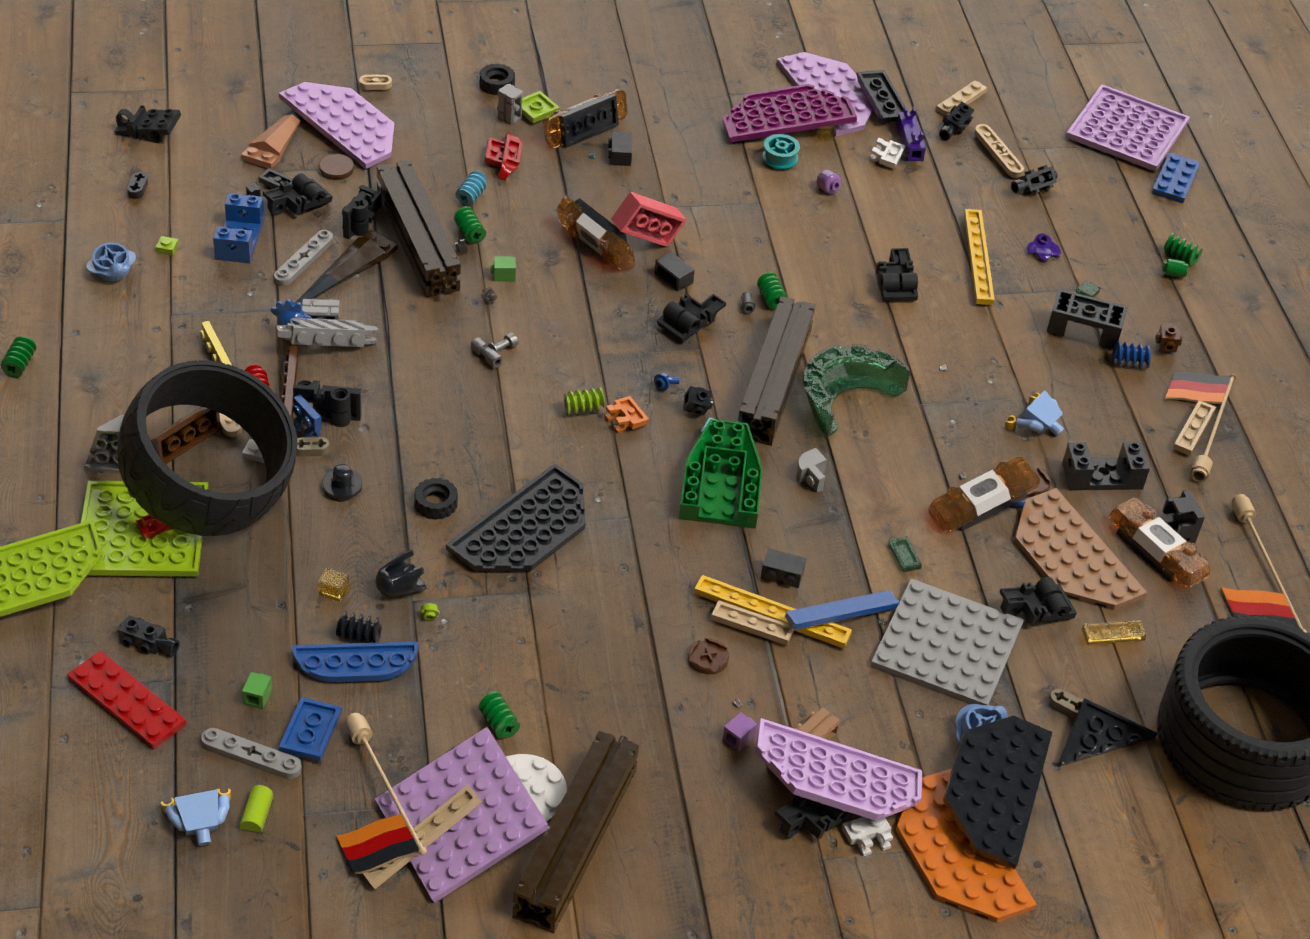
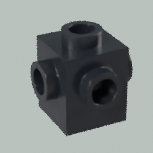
M690 386L684 394L683 411L691 412L695 415H705L708 409L712 408L713 399L711 398L710 390Z

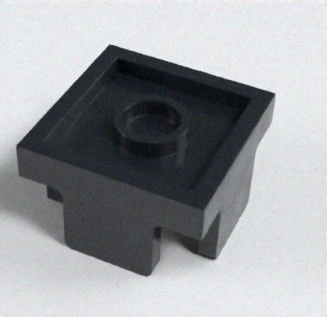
M1188 489L1183 490L1180 497L1166 499L1162 512L1164 514L1175 513L1174 518L1176 521L1165 523L1183 539L1186 538L1188 544H1193L1197 541L1205 516L1192 492Z

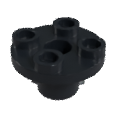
M340 464L325 475L323 489L327 495L335 498L336 501L344 502L362 491V478L356 471L351 470L348 465Z

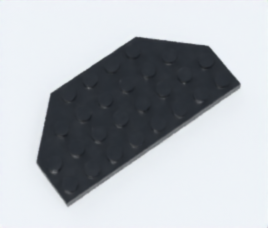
M554 463L447 543L446 550L474 571H532L585 529L583 483Z
M1014 715L964 731L943 802L947 808L950 807L955 816L956 824L961 832L965 833L968 837L969 845L974 853L1014 870L1017 867L1052 731Z

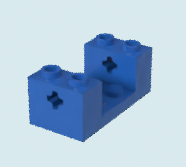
M228 193L225 202L224 227H217L213 237L215 260L250 264L265 219L263 197Z

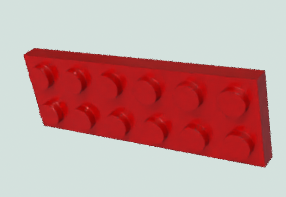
M101 650L67 674L69 681L153 750L187 725L184 717Z

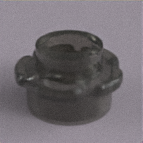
M458 238V242H455L457 253L461 252V255H463V253L468 252L465 238Z
M490 287L483 289L482 299L486 303L494 304V301L497 299L496 293Z

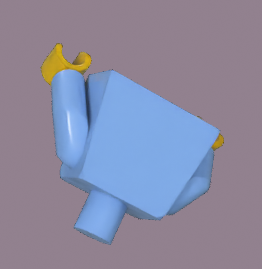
M1045 390L1041 394L1034 393L1033 396H1029V406L1018 416L1017 420L1015 416L1011 415L1008 417V421L1005 422V428L1008 430L1015 429L1017 425L1018 428H1027L1037 432L1039 435H1042L1049 429L1057 436L1064 429L1056 421L1063 413L1057 401L1052 399Z
M228 788L227 793H221L220 789L179 796L175 797V801L174 798H170L171 803L164 804L161 801L163 812L167 814L168 819L179 831H185L186 836L196 835L198 846L208 845L211 843L210 832L218 830V825L224 822L230 809L231 790Z

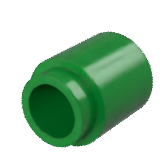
M1168 258L1167 262H1163L1162 271H1164L1166 276L1186 277L1188 264L1185 261Z

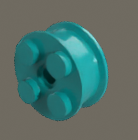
M775 134L765 139V150L763 151L762 159L772 169H788L797 164V153L800 150V144L795 138L785 134Z

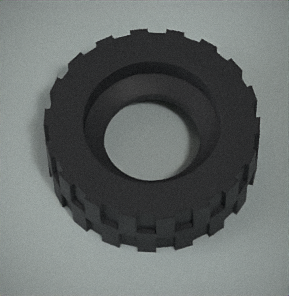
M490 64L480 71V88L488 94L497 95L499 89L507 84L515 86V72L509 66ZM492 78H501V79H504V80H502V81H494V80H491V79H492Z
M442 478L426 479L415 488L414 505L416 511L421 516L437 520L449 517L455 512L458 503L457 488L449 480ZM432 494H440L445 496L446 500L441 503H431L426 498Z

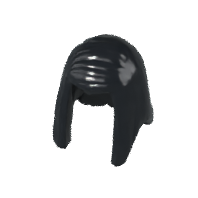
M413 550L399 554L379 569L375 583L377 589L382 594L395 597L427 589L420 577L425 572L424 568L420 567L415 570L414 564L404 562V560L414 555Z

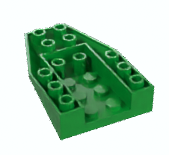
M716 419L709 420L686 459L679 519L756 529L763 469L748 423Z

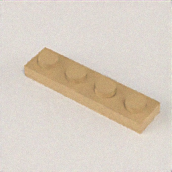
M974 80L937 105L936 112L943 116H946L947 113L951 114L950 111L954 105L958 106L961 101L967 105L985 94L987 87Z
M1199 400L1174 443L1173 449L1190 456L1214 414L1216 407Z
M719 600L711 615V620L784 645H788L794 632L790 624Z

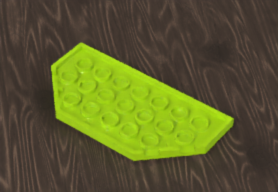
M93 520L0 547V617L62 599L74 593L103 555Z

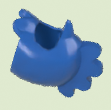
M287 299L285 303L278 301L276 306H272L270 310L272 314L277 316L278 326L287 325L292 318L312 319V317L304 313L300 302L294 304L290 299Z

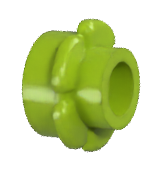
M432 603L422 605L419 611L421 617L427 621L436 619L440 613L437 605Z

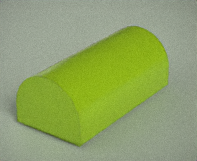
M262 785L252 787L239 825L241 830L262 833L273 799L271 789Z

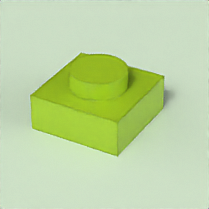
M161 236L155 247L156 253L173 256L179 245L178 239Z

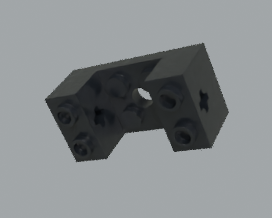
M1058 289L1047 332L1064 336L1068 320L1103 329L1099 345L1113 349L1116 342L1119 341L1128 306Z
M1069 442L1062 462L1070 491L1143 490L1150 470L1141 442H1123L1118 458H1091L1086 442Z

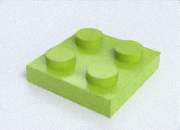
M541 91L522 98V114L532 123L559 113L560 107Z

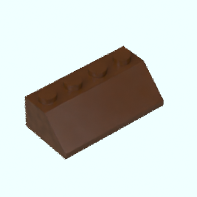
M200 407L151 437L150 441L162 461L168 464L220 431V414L214 410Z

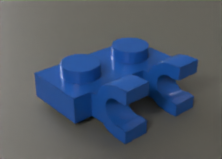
M301 395L294 397L293 411L297 416L293 421L295 429H301L300 425L304 422L307 428L303 433V437H311L313 433L317 437L321 436V416Z

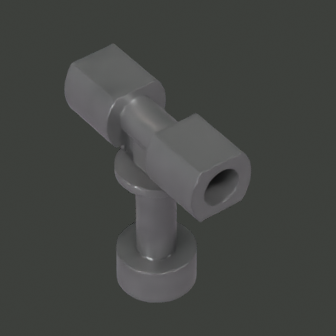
M513 332L505 335L504 340L497 344L491 342L487 345L481 338H475L471 341V349L479 356L484 355L485 361L493 368H497L502 364V356L498 354L499 350L505 347L511 349L518 345V338Z

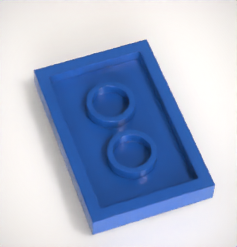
M301 697L279 745V751L321 762L341 716L342 707Z

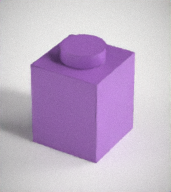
M740 712L724 726L722 739L739 751L755 737L757 724L752 718Z

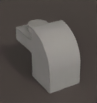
M817 448L809 450L800 456L796 474L799 483L807 481V484L816 493L823 491L825 482L823 473H825L827 459Z

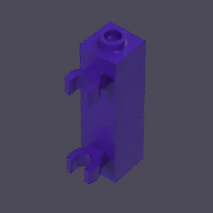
M904 107L903 112H898L896 126L902 145L906 146L904 152L907 161H924L926 151L923 140L924 134L923 131H920L915 116V107H912L911 112H908L907 108Z

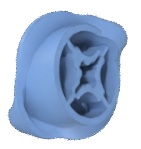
M104 243L94 250L91 260L86 265L87 270L96 274L102 280L117 281L129 273L130 266L136 260V255L121 244Z
M970 704L963 707L956 717L958 747L965 730L1007 718V710L1003 706Z

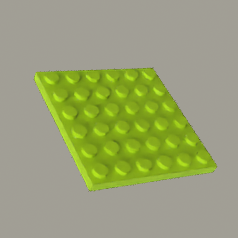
M88 481L81 523L90 520L94 521L103 555L87 575L198 577L203 536L171 529L144 539L136 526V520L149 514L131 496L124 482ZM190 482L209 490L208 482Z

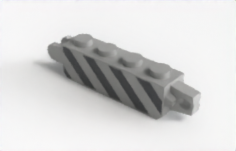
M292 318L287 325L276 326L277 337L285 338L291 344L364 347V344H375L377 341L376 337L366 336V334L378 333L376 326L363 325L362 322L355 320Z

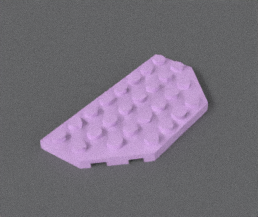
M806 52L777 58L776 64L794 86L811 84L820 91L825 89L834 92L835 96H846L849 98L857 115V122L828 126L836 137L865 129L866 123L872 115L873 107L859 85L857 75L847 63Z
M303 82L279 93L280 100L363 168L367 169L391 157L394 122L352 88Z
M762 718L758 723L755 753L792 794L875 821L914 807L921 800L922 770Z

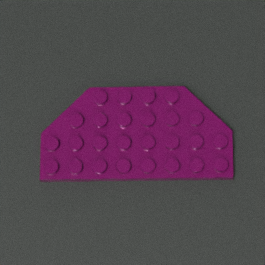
M805 84L746 94L743 97V101L737 103L731 109V113L725 115L722 119L729 141L739 142L769 137L775 134H787L857 122V115L848 97H838L834 95V92L825 89L820 91L815 89L814 85Z

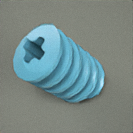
M472 171L455 193L456 198L463 205L472 206L486 189L487 180L485 174L480 171Z

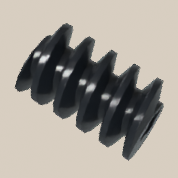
M344 611L337 623L336 636L341 633L343 637L349 635L351 639L357 637L359 641H363L365 638L368 643L372 640L374 643H378L382 633V625L379 622V618H376L374 623H372L371 616H368L367 620L364 621L363 614H360L359 618L356 619L354 612L348 617V612Z

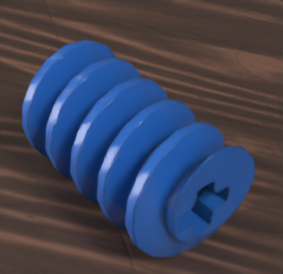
M1116 342L1112 352V363L1117 359L1118 364H1121L1122 360H1124L1125 365L1132 361V366L1139 362V367H1142L1145 362L1146 367L1149 368L1151 362L1150 347L1145 345L1143 348L1141 344H1138L1136 347L1134 343L1128 346L1126 342L1121 346V342Z

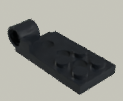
M884 70L857 72L858 83L880 121H897L898 112H903L905 105Z

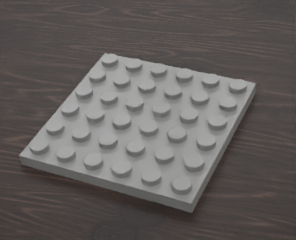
M910 579L900 604L871 661V667L969 704L989 705L1022 628L1024 619L1008 613L1004 614V612Z

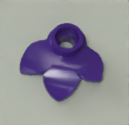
M1043 233L1038 234L1034 241L1030 242L1027 246V253H1036L1043 263L1051 255L1057 258L1061 255L1059 246L1052 242L1048 235Z

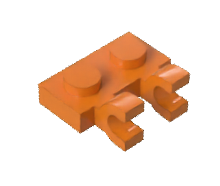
M631 396L614 400L613 405L606 406L608 413L604 415V418L608 422L615 419L618 425L614 426V430L617 434L626 430L628 426L633 430L649 423V418Z

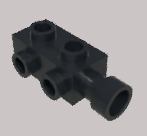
M962 101L958 106L954 105L950 111L951 114L947 113L942 120L944 124L939 131V136L944 140H949L953 134L956 135L958 132L961 134L966 128L965 124L969 125L973 120L972 114L974 109Z
M1044 165L1038 167L1036 172H1034V169L1024 172V176L1011 182V189L1015 194L1029 191L1030 194L1040 192L1039 188L1043 187L1044 190L1052 188L1053 183L1057 182L1058 174L1053 167Z
M129 615L118 627L120 641L126 647L136 646L144 654H149L150 652L156 654L159 649L171 656L178 652L180 641L171 637L167 638L165 628L160 625H154L141 618Z

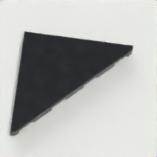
M1084 698L1057 766L1061 767L1156 738L1158 733Z

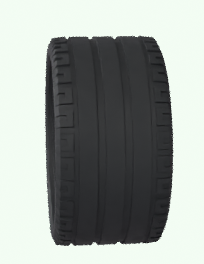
M1249 615L1244 617L1236 616L1235 618L1231 616L1227 617V619L1221 618L1219 621L1215 620L1211 624H1206L1204 628H1199L1197 632L1195 631L1188 638L1180 650L1159 706L1157 730L1161 746L1164 747L1165 754H1168L1169 761L1173 762L1174 768H1177L1187 781L1192 782L1194 787L1200 788V791L1208 793L1210 797L1218 798V801L1223 800L1226 804H1234L1235 807L1254 808L1257 811L1259 809L1264 811L1272 809L1274 811L1278 808H1291L1295 804L1300 805L1303 801H1308L1310 799V738L1302 741L1282 743L1265 741L1246 735L1224 722L1210 708L1202 695L1201 689L1222 683H1240L1261 688L1288 703L1301 716L1310 731V633L1304 632L1301 628H1295L1292 624L1288 625L1284 621L1279 622L1273 618L1271 620L1267 617L1259 618L1258 616L1250 617Z

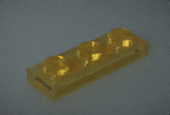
M1141 620L1083 624L1082 627L1087 645L1145 641L1147 636Z

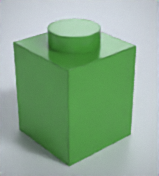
M494 256V264L490 266V273L494 274V281L515 282V257Z
M251 672L242 690L243 704L264 709L272 692V678L265 674Z

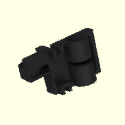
M144 105L139 107L135 115L127 109H121L116 115L117 128L114 132L116 135H133L135 139L138 136L140 139H143L144 135H146L151 142L160 143L165 135H170L181 117L180 110L151 109L146 112Z
M303 173L297 174L293 178L292 184L285 181V184L281 182L278 188L263 191V196L267 199L268 210L276 216L280 215L286 207L296 215H300L301 208L309 209L330 203L333 198L313 178L309 179Z
M364 185L359 187V194L353 197L352 201L342 209L344 238L350 239L353 235L363 236L369 231V223L376 219L375 213L382 206L381 192L372 190Z
M892 248L889 262L879 261L876 265L875 271L878 274L883 302L918 300L917 273L913 272L914 265L910 258L909 248Z
M685 293L684 298L680 297V302L671 301L666 305L663 310V316L657 320V325L684 343L706 325L708 321L710 324L714 322L716 314L726 306V302L712 294L704 302L699 303L689 294Z
M303 380L298 382L297 385H293V399L301 395L308 403H313V409L321 416L322 422H325V418H332V423L336 427H346L350 424L351 420L361 421V389L323 385L322 389H320V381L313 380V382Z
M1051 577L1042 578L1035 586L1028 582L1027 585L1022 583L1021 587L1001 588L999 591L1003 598L1000 607L1002 612L1016 616L1022 611L1030 626H1035L1038 619L1040 621L1074 619L1077 614L1061 585L1055 584Z
M796 795L793 801L776 810L775 815L782 821L780 831L787 838H792L803 826L819 840L822 838L824 831L827 832L854 815V813Z

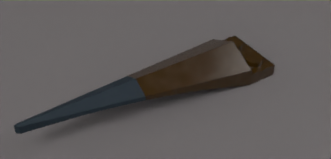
M370 229L365 235L358 237L295 303L300 302L302 304L303 299H314L354 274L386 260L398 249L397 244Z

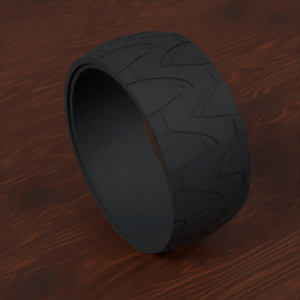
M209 360L178 363L164 369L149 380L128 406L121 423L117 444L119 471L127 490L136 499L135 501L148 514L157 518L163 524L185 533L198 534L200 536H221L235 533L262 518L284 493L294 471L297 455V434L292 417L276 393L249 372L229 364L226 365L225 363ZM175 405L200 406L227 416L240 425L258 446L266 467V483L245 492L224 493L207 490L186 481L173 472L155 451L148 435L146 417L159 409Z

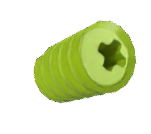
M599 387L596 391L591 388L589 393L586 389H583L582 392L575 390L574 394L572 391H568L567 396L564 393V405L567 414L570 415L571 409L574 410L575 414H578V408L581 409L582 413H585L586 407H588L589 412H592L593 406H595L597 411L600 410L601 405L604 408L605 400L602 388Z

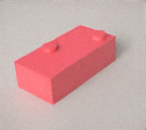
M633 192L627 195L611 218L621 232L666 247L669 246L687 221L676 207Z

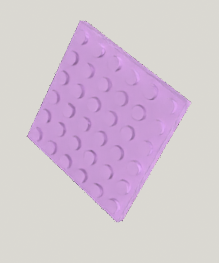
M1101 84L1067 131L1066 138L1140 165L1148 170L1156 171L1188 124L1190 117Z
M488 727L392 787L413 828L467 784L482 801L481 804L426 848L427 853L425 855L418 854L410 861L435 903L550 829ZM389 791L375 798L385 818L400 814Z

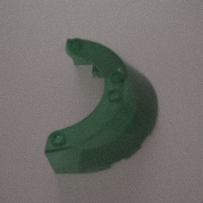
M852 344V347L837 345L820 351L807 363L803 375L805 393L817 426L827 437L838 430V423L834 419L831 406L835 398L847 390L870 388L890 396H898L907 391L911 369L891 354L880 349L878 351L868 349L867 345Z

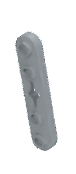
M327 230L317 232L274 273L275 283L280 286L291 284L332 245L333 234Z
M209 728L202 733V745L209 751L287 779H294L301 774V761L295 756L217 728ZM255 751V754H251V756H248V753Z

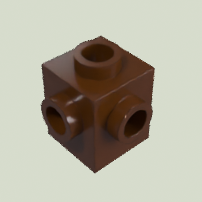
M1160 325L1159 332L1155 336V343H1158V351L1177 352L1178 346L1182 344L1179 325Z

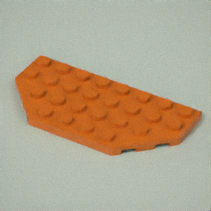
M952 768L922 777L921 800L914 807L903 810L896 827V832L935 899L942 903L947 901L958 905V909L974 915L975 913L987 916L988 920L995 923L1035 910L1037 904L1017 871L974 853L969 845L968 837L965 833L961 832L956 824L955 816L950 807L947 808L944 804L943 798Z

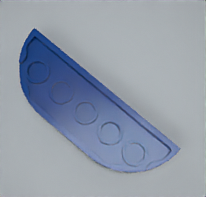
M418 642L292 645L294 661L300 670L306 675L322 682L380 681L392 679L411 667L418 654Z

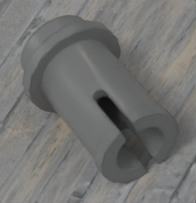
M747 291L743 292L741 295V308L745 313H752L755 309L752 294Z

